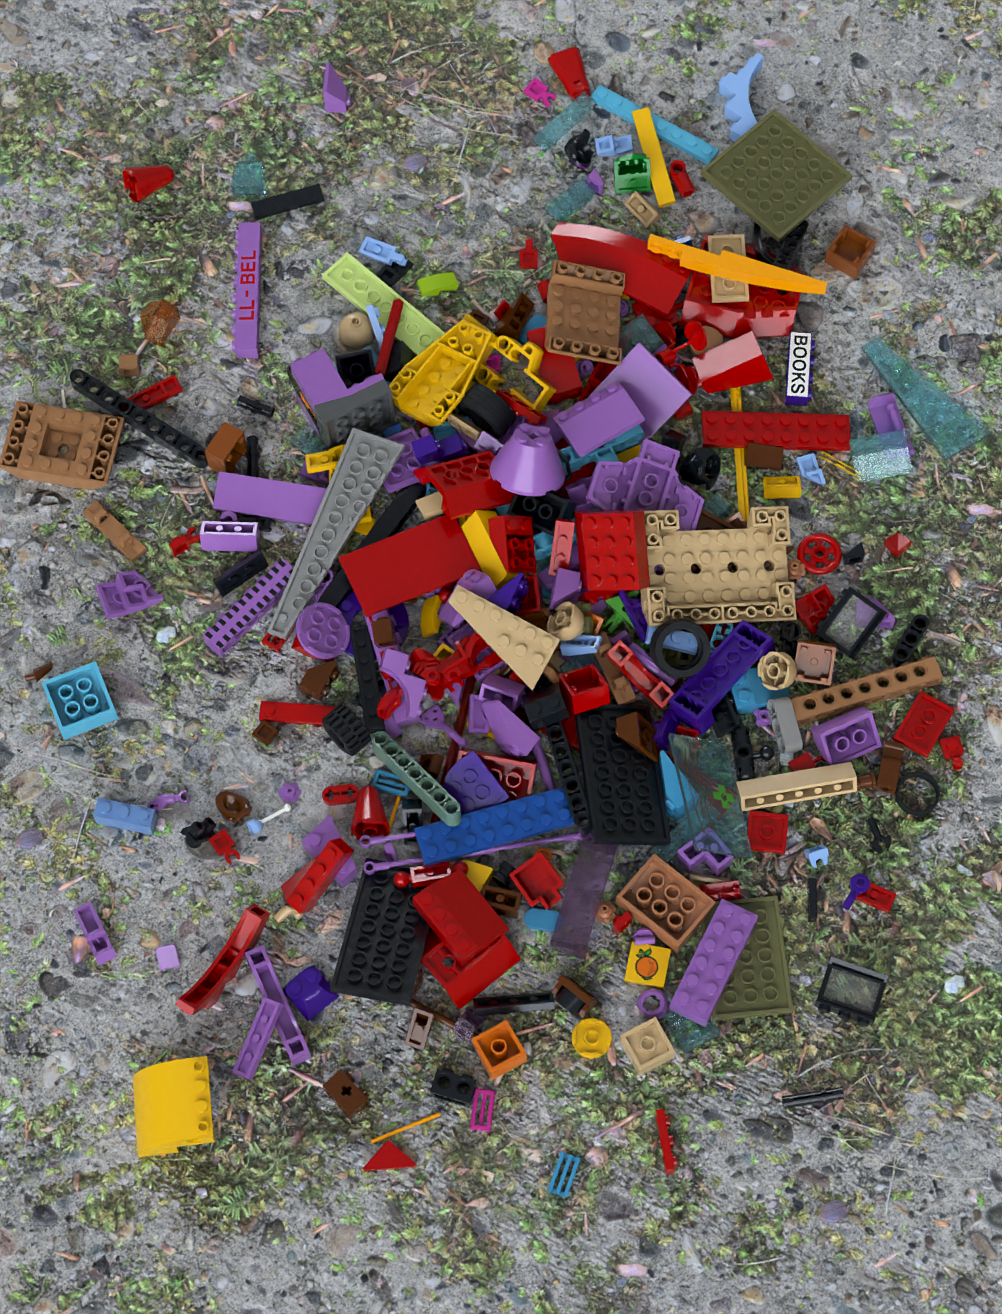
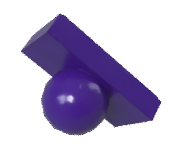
M666 709L661 721H656L652 724L656 730L654 740L660 749L668 751L677 726L680 723L672 709Z

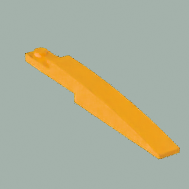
M650 234L648 238L649 250L654 253L668 255L673 259H680L681 267L763 287L822 295L826 293L828 282L723 249L721 254L717 255Z

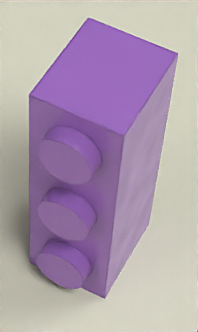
M202 521L199 533L202 550L258 551L260 543L258 522Z

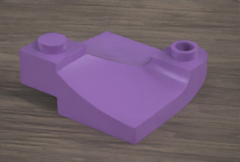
M412 427L385 438L405 445L403 453L383 483L388 494L420 482L413 474V470L430 466L431 462L420 465L416 459L411 442L420 438Z

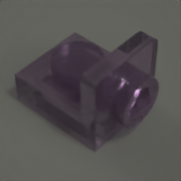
M469 1008L459 1017L452 1032L464 1041L469 1042L474 1033L483 1026L486 1018L474 1016V1010Z

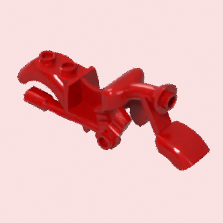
M477 632L464 637L460 642H455V652L446 659H437L422 648H415L411 652L410 659H408L411 662L408 672L412 671L413 675L417 676V678L426 680L425 686L428 687L426 693L433 700H441L444 697L445 689L448 688L451 692H454L455 689L452 687L454 684L459 683L463 687L464 679L479 673L485 668L490 669L503 661L496 652H493L485 657L481 663L474 666L478 654L490 647ZM381 671V674L383 675L385 680L389 679L390 682L394 681V678H392L387 673ZM398 683L397 687L390 689L380 699L377 713L381 719H389L393 712L401 706L403 691Z

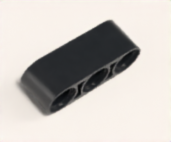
M918 614L913 617L896 645L892 655V663L896 667H900L901 664L911 660L926 635L929 619L925 615ZM915 624H922L924 627L918 628ZM906 639H912L914 643H908ZM903 654L906 658H899L897 655Z

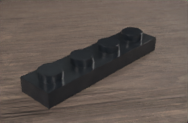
M551 992L473 999L474 1016L484 1017L492 1014L506 1015L515 1012L527 1013L529 1011L555 1009L554 994Z

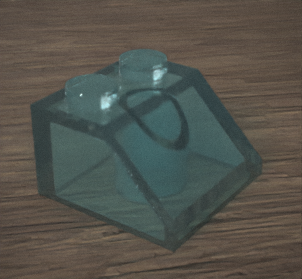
M643 314L619 330L618 347L622 348V359L639 342L652 354L664 344Z

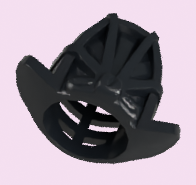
M705 447L696 448L694 452L684 458L678 468L682 476L681 479L696 485H706V490H710L718 479L721 460L713 450Z

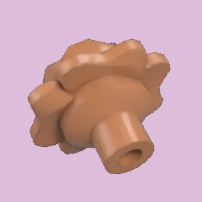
M800 560L788 561L789 580H800L801 576H805V565L801 564Z
M601 900L599 904L593 906L595 910L593 911V916L597 918L599 923L604 920V923L607 924L616 917L615 912L617 909L612 906L611 901L605 903L604 900Z

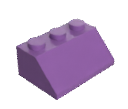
M863 706L811 728L815 744L828 766L848 762L882 747L873 714Z

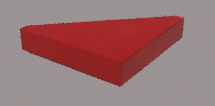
M387 1140L363 1167V1170L367 1172L415 1168L417 1164Z

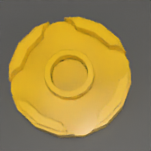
M597 1018L583 1019L574 1027L571 1036L572 1045L576 1052L582 1057L589 1059L599 1058L609 1050L612 1042L611 1030L605 1022Z

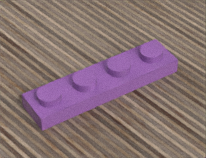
M266 997L263 998L232 1073L249 1080L253 1079L284 1006L283 1004Z

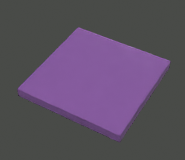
M641 342L621 361V365H617L591 393L599 392L610 383L616 381L620 383L645 418V421L640 423L645 433L644 438L638 441L637 445L640 446L644 439L650 440L693 395Z

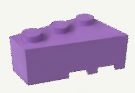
M329 815L301 842L303 849L314 859L322 852L330 840L341 838ZM351 856L334 878L343 888L358 875Z

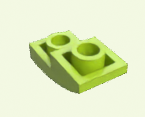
M454 272L427 276L416 282L421 296H438L440 291H457L459 286Z

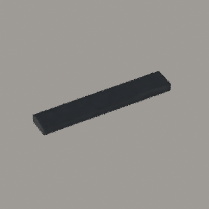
M368 626L349 627L365 726L369 733L386 731L384 719H381L377 713L380 693Z

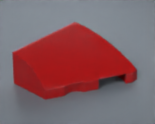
M821 585L795 601L796 615L811 634L817 632V625L822 619L824 620L828 609L835 601L827 585Z

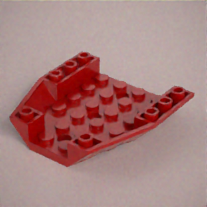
M706 234L703 238L701 250L708 252L707 239L710 234ZM745 243L746 257L758 260L753 244ZM766 250V252L775 260L776 255ZM793 265L791 266L790 271L807 276V273ZM694 270L686 294L679 327H685L689 322L696 320L702 326L713 327L723 337L735 339L753 331L756 338L787 337L790 335V331H792L802 292L786 290V295H780L777 291L781 289L752 284L748 287V302L712 303L710 278L707 277V274Z

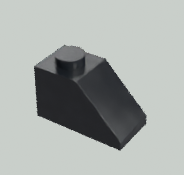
M421 799L402 800L404 833L414 832V828L423 826ZM416 837L404 838V845L418 844Z

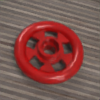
M814 533L806 536L799 543L797 559L801 561V564L805 565V570L809 573L824 575L834 571L839 566L842 559V550L839 543L830 535ZM814 542L816 546L810 549L807 545ZM827 542L831 546L827 549L822 543ZM821 553L823 556L819 557L816 554ZM829 553L835 555L833 561L827 560ZM810 554L812 560L807 561L804 555ZM816 563H824V567H816Z

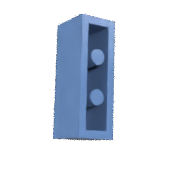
M98 798L93 814L96 824L153 835L158 819L155 809Z

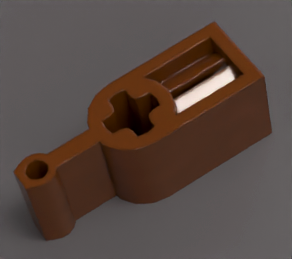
M885 740L876 791L895 794L905 744Z

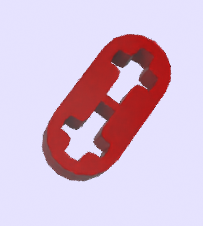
M353 784L329 786L323 790L322 798L328 806L352 804L357 801L359 790ZM349 790H352L354 793L351 798L347 795ZM330 792H333V795H338L333 796V800H329V797H327Z

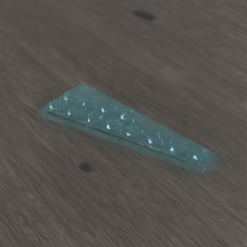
M875 338L862 346L861 350L944 461L991 435V431L984 428L979 423V420L973 419L965 412L963 407L956 405L946 393L931 381L928 382L921 376L918 370L915 371L908 365L907 361L900 359L879 338Z

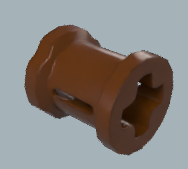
M873 771L866 775L858 776L856 774L857 792L860 789L869 787L876 789V779Z

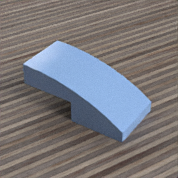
M631 134L617 138L609 135L595 139L598 156H619L634 152Z

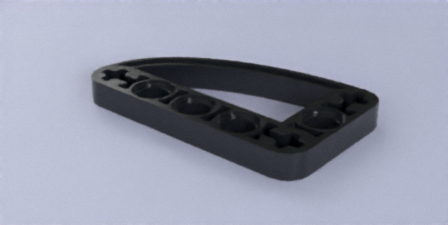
M804 220L785 237L775 260L766 252L761 240V227L754 222L752 244L758 260L790 271L807 233L808 222Z

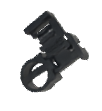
M787 622L780 630L779 640L782 641L780 652H785L794 660L801 629L797 623ZM786 627H791L789 637L785 633Z

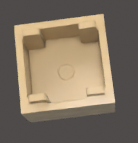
M656 1017L620 1035L619 1042L638 1076L675 1057V1050Z

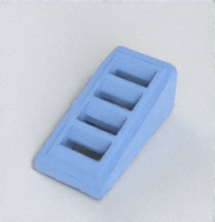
M580 635L573 640L562 641L560 645L562 656L597 653L602 636Z

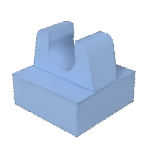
M823 844L804 850L805 857L813 868H817L816 861L818 859H821L824 865L828 864L827 856H829L827 847Z

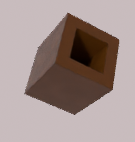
M379 617L377 621H371L374 644L378 648L397 645L394 622L390 618Z

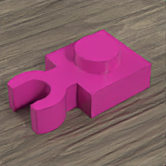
M535 77L523 92L536 103L542 100L543 105L547 108L551 105L547 99L556 100V96L553 93H547L548 87Z

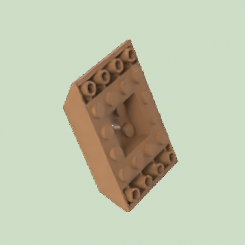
M16 401L0 457V468L20 479L87 490L106 486L109 481L125 418ZM62 447L69 448L67 453H60Z

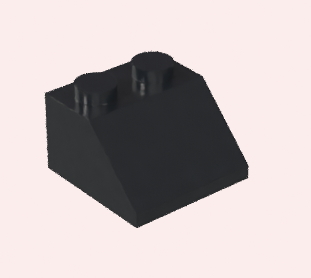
M558 682L522 696L523 706L534 731L570 717Z

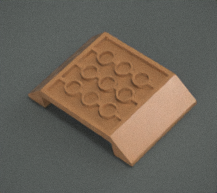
M554 260L548 285L545 349L551 353L621 365L622 348H619L618 344L620 300L625 288V273Z

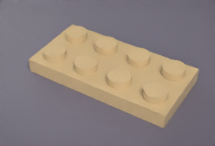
M744 234L708 236V252L720 255L723 249L746 257ZM710 275L712 303L749 301L747 283Z

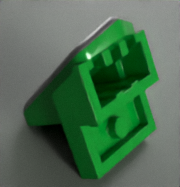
M635 152L618 156L613 163L615 194L631 193L635 190L638 192L651 191L650 158H647L644 153Z

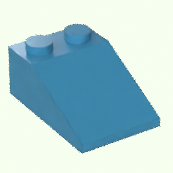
M749 668L728 692L734 702V711L738 712L739 715L752 713L755 709H765L770 699L786 696L790 698L788 688L769 690L763 686L761 677H758V668Z
M662 750L659 756V770L666 813L670 818L673 817L675 821H678L695 810L697 795L692 789L690 791L691 787H689V784L664 750Z

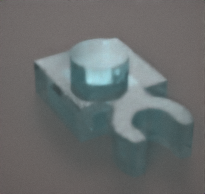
M301 430L298 431L301 439L291 438L294 445L300 446L299 451L303 455L323 452L325 450V446L312 435L307 439L305 433Z

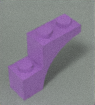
M387 648L383 652L379 670L390 675L400 685L406 699L405 718L414 720L416 716H420L422 710L420 701L427 692L426 680L404 674V672H408L410 667L409 655Z

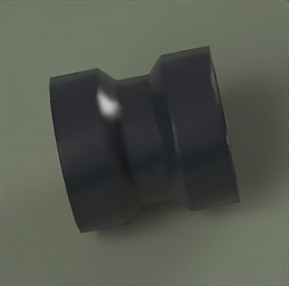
M502 861L499 865V870L494 871L491 878L499 886L506 889L511 880L509 874L516 870V868L510 863Z

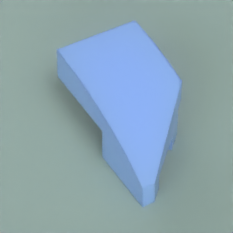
M814 453L795 459L801 477L820 485L826 484Z

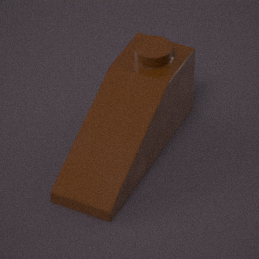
M521 292L498 322L493 333L497 337L507 336L516 339L520 335L535 304Z

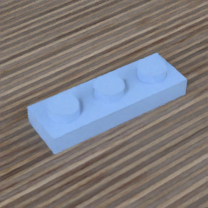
M647 626L646 644H650L651 637L658 626ZM674 630L666 636L662 648L696 655L698 643L692 633Z

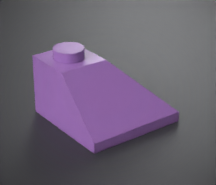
M326 62L323 87L325 111L347 113V106L351 105V95H348L347 87L330 62Z

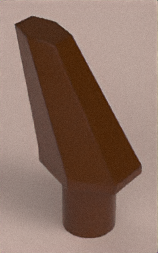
M52 662L33 669L32 673L24 674L26 682L31 680L38 682L52 670Z

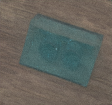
M905 429L849 440L858 483L913 472Z

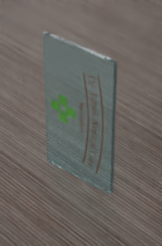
M670 733L668 737L694 849L752 858L753 855L726 744Z

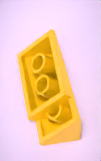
M475 510L461 526V529L482 572L487 574L496 589L500 590L519 573L506 572L491 542L488 519L498 517L496 511Z

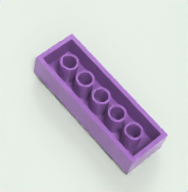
M724 899L721 900L670 1002L669 1010L704 1027L707 1026L757 924L758 915Z

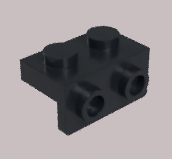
M726 694L711 710L715 721L712 727L717 738L731 734L732 730L740 727V723H742L739 713L734 711V702L731 695L728 696Z

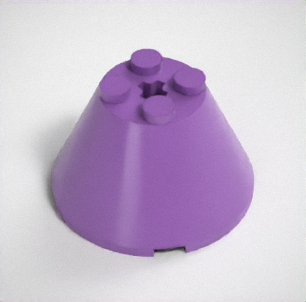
M528 423L520 424L519 428L515 430L493 458L490 465L492 479L500 482L501 487L505 490L525 496L546 495L547 491L553 490L555 492L561 488L566 474L553 438L549 433L550 429L545 426L529 425Z

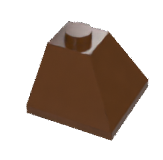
M637 711L616 718L617 727L615 730L617 736L654 762H658L657 742L654 740L656 734L655 727Z

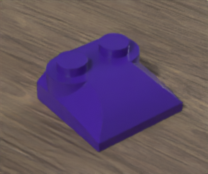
M314 965L303 970L283 988V993L307 1022L339 997L337 993L330 992L331 985Z

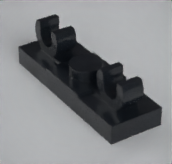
M258 550L252 552V555L245 557L244 560L228 569L225 573L222 572L221 576L213 579V583L219 594L224 597L269 565L263 553Z

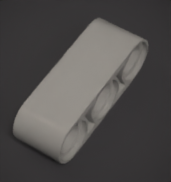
M786 696L768 700L767 710L780 753L800 751L803 747V742L791 699Z

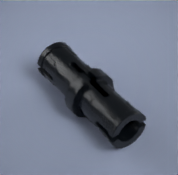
M242 395L238 397L236 403L238 407L268 418H272L275 411L274 407L262 404L257 399L254 401Z

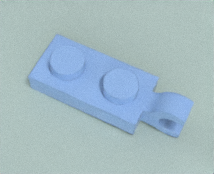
M367 236L359 250L361 255L390 266L393 261L404 267L408 262L404 255L397 253V247Z
M370 304L366 306V310L380 351L385 327L384 324L380 325L378 318L381 315L378 307Z

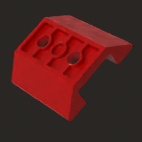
M490 450L413 470V474L421 484L432 482L443 496L441 509L450 520L471 515L475 510L485 511L511 504L515 495L502 488L500 482L492 479L490 465L495 455Z
M431 931L428 934L421 966L424 965L446 990L448 998L460 1010L517 964L521 958L508 938L502 935L464 965H461L437 934ZM452 958L454 964L451 967H446L443 965L444 959Z

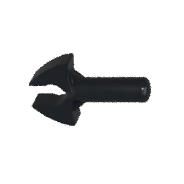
M873 817L869 818L867 822L875 838L874 841L870 842V847L881 854L880 841L885 844L888 852L891 844L890 835L883 836Z

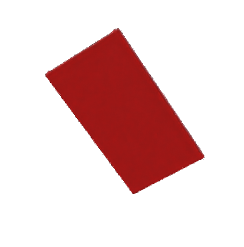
M447 515L338 557L366 618L456 582L468 570L476 569L481 572V567L457 519L450 520Z

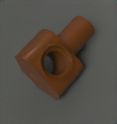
M423 754L418 764L433 779H437L444 757L439 754Z

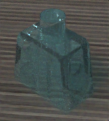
M248 154L245 156V161H238L236 163L231 182L233 195H267L262 162L256 161L255 155Z

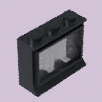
M850 586L841 592L837 605L833 604L830 607L826 620L822 619L816 627L818 629L816 633L830 644H836L837 649L856 661L858 659L856 658L857 654L862 648L867 646L868 639L873 633L878 631L880 628L879 624L885 617L888 618L889 614Z
M831 956L814 1007H817L823 1013L832 1012L838 1014L837 1016L844 1020H855L861 1026H873L889 976Z

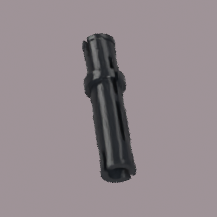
M257 436L247 437V452L245 453L247 458V476L258 477L259 473L258 459L260 458V452L258 451L259 438Z
M840 1086L782 1096L783 1108L816 1103L827 1104L828 1101L845 1099L844 1090Z

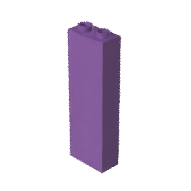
M219 471L213 509L312 526L327 488Z

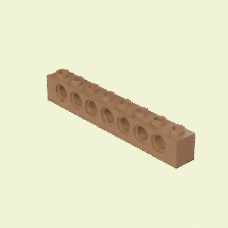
M925 656L917 662H905L897 668L889 667L880 673H869L857 680L852 678L840 685L832 684L827 689H815L807 695H795L791 698V702L799 727L852 711L861 706L865 707L941 684L943 675L935 656L930 658ZM919 671L923 676H917L914 672ZM903 677L905 681L901 682L898 681L896 678ZM879 682H883V683H885L887 686H886V687H881V686L878 685V683H879ZM860 688H866L869 692L864 693ZM847 693V694H849L851 697H850V698H844L841 694ZM830 699L832 703L828 704L825 703L823 700ZM811 704L814 706V708L808 709L805 707V705Z

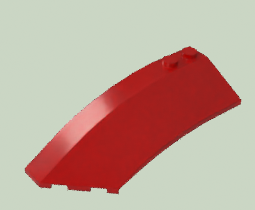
M558 222L550 234L560 261L625 273V288L622 294L641 302L665 316H668L693 272L691 269L681 267L680 259L678 258L673 259L668 255L652 252L648 249V242L610 229Z

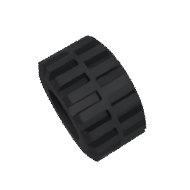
M339 704L322 719L323 726L328 735L348 755L354 756L371 742L370 733L364 723L350 708L343 704Z

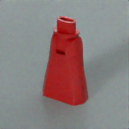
M574 46L551 54L548 58V63L563 84L568 95L574 102L578 103L579 107L591 104L589 82L579 48Z

